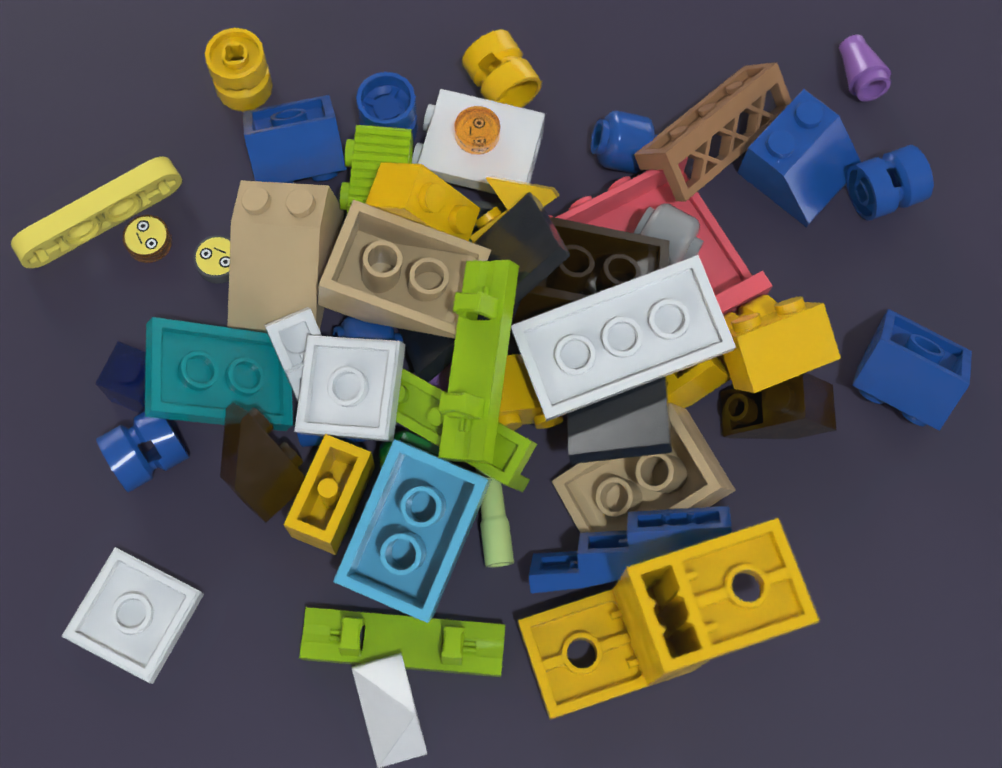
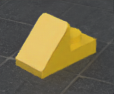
M493 176L486 177V180L507 210L501 213L496 206L477 219L475 224L479 230L472 234L470 239L475 243L529 192L540 200L543 207L560 196L553 187Z

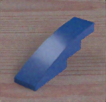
M729 506L628 512L627 530L580 533L578 551L533 553L529 570L530 593L578 589L617 581L627 567L732 533Z

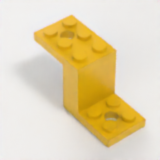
M779 518L627 567L613 589L520 619L517 624L549 720L690 673L713 658L819 622V618ZM746 573L757 580L760 594L756 601L745 602L736 597L732 590V580L736 574ZM584 640L593 646L596 654L593 665L588 668H577L570 663L567 649L572 642Z

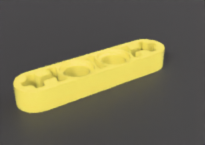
M168 157L153 158L26 227L15 235L12 239L11 247L25 268L33 269L44 266L167 198L180 187L182 177Z

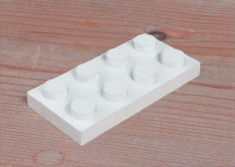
M699 255L511 325L512 333L546 421L734 351L736 348Z

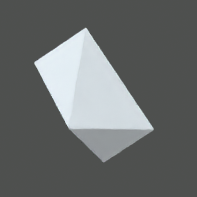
M402 653L352 666L377 768L426 755L427 749Z

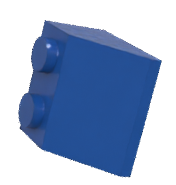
M803 89L748 147L738 174L807 227L846 185V175L849 167L860 163L861 160L840 116Z
M330 95L243 112L244 138L255 181L294 183V180L309 177L314 181H324L336 177L338 171L347 170Z
M887 309L857 367L852 386L858 388L862 396L874 403L883 404L885 402L897 408L910 422L918 426L929 425L940 431L970 385L972 351Z

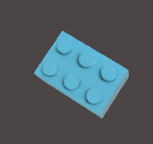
M394 439L333 582L428 623L435 615L492 479L450 461L438 458V456L413 445Z

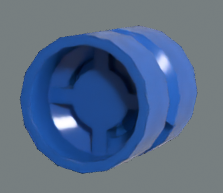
M392 72L375 73L366 78L359 86L356 96L360 125L412 129L414 142L417 136L418 123L413 86L406 78Z
M913 145L904 146L885 153L881 159L875 157L849 167L846 175L847 191L857 213L867 221L893 213L898 207L906 208L928 200L934 188L930 164L921 150Z
M145 411L133 418L132 427L127 428L119 425L96 438L97 444L108 465L128 493L152 480L154 469L160 468L167 471L190 458L169 419L145 417ZM151 440L154 446L145 453L140 443Z

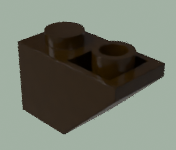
M808 373L801 374L756 393L734 388L721 391L723 437L728 439H798L837 430L833 384Z
M233 402L226 408L220 477L252 512L267 523L298 494L305 479V476L298 468L304 462L287 443L283 442L278 446L268 434L274 427L255 407L247 412Z

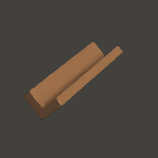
M778 63L742 67L634 154L640 170H663L675 200L687 201L744 153L792 102ZM769 89L776 104V108L770 113L763 110L766 92ZM741 112L749 114L746 133L743 135L736 133ZM717 134L722 136L719 155L713 158L708 155L712 136ZM688 157L694 159L691 179L685 182L678 164Z

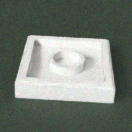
M308 335L294 432L305 435L324 436L327 434L340 438L393 442L405 344L401 341Z
M115 547L62 634V637L153 684L204 594Z

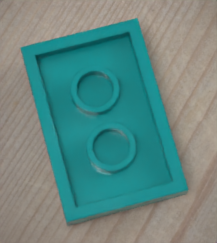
M152 317L146 323L145 417L225 425L226 408L234 402L247 412L255 407L274 427L273 430L286 431L293 426L292 388L268 333Z

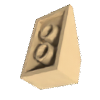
M240 181L231 219L228 328L267 333L265 324L309 307L320 330L325 307L319 306L318 285L341 231L345 212L340 209V203L329 185Z
M353 199L318 285L319 306L364 322L455 339L459 315L453 311L455 293H462L466 261H488L491 249Z
M672 403L669 404L672 453L578 463L552 480L554 487L580 533L627 530L628 512L710 507L736 491L687 409Z

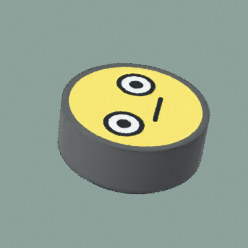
M222 235L205 238L197 245L193 256L194 264L203 279L211 283L221 284L229 282L230 238Z

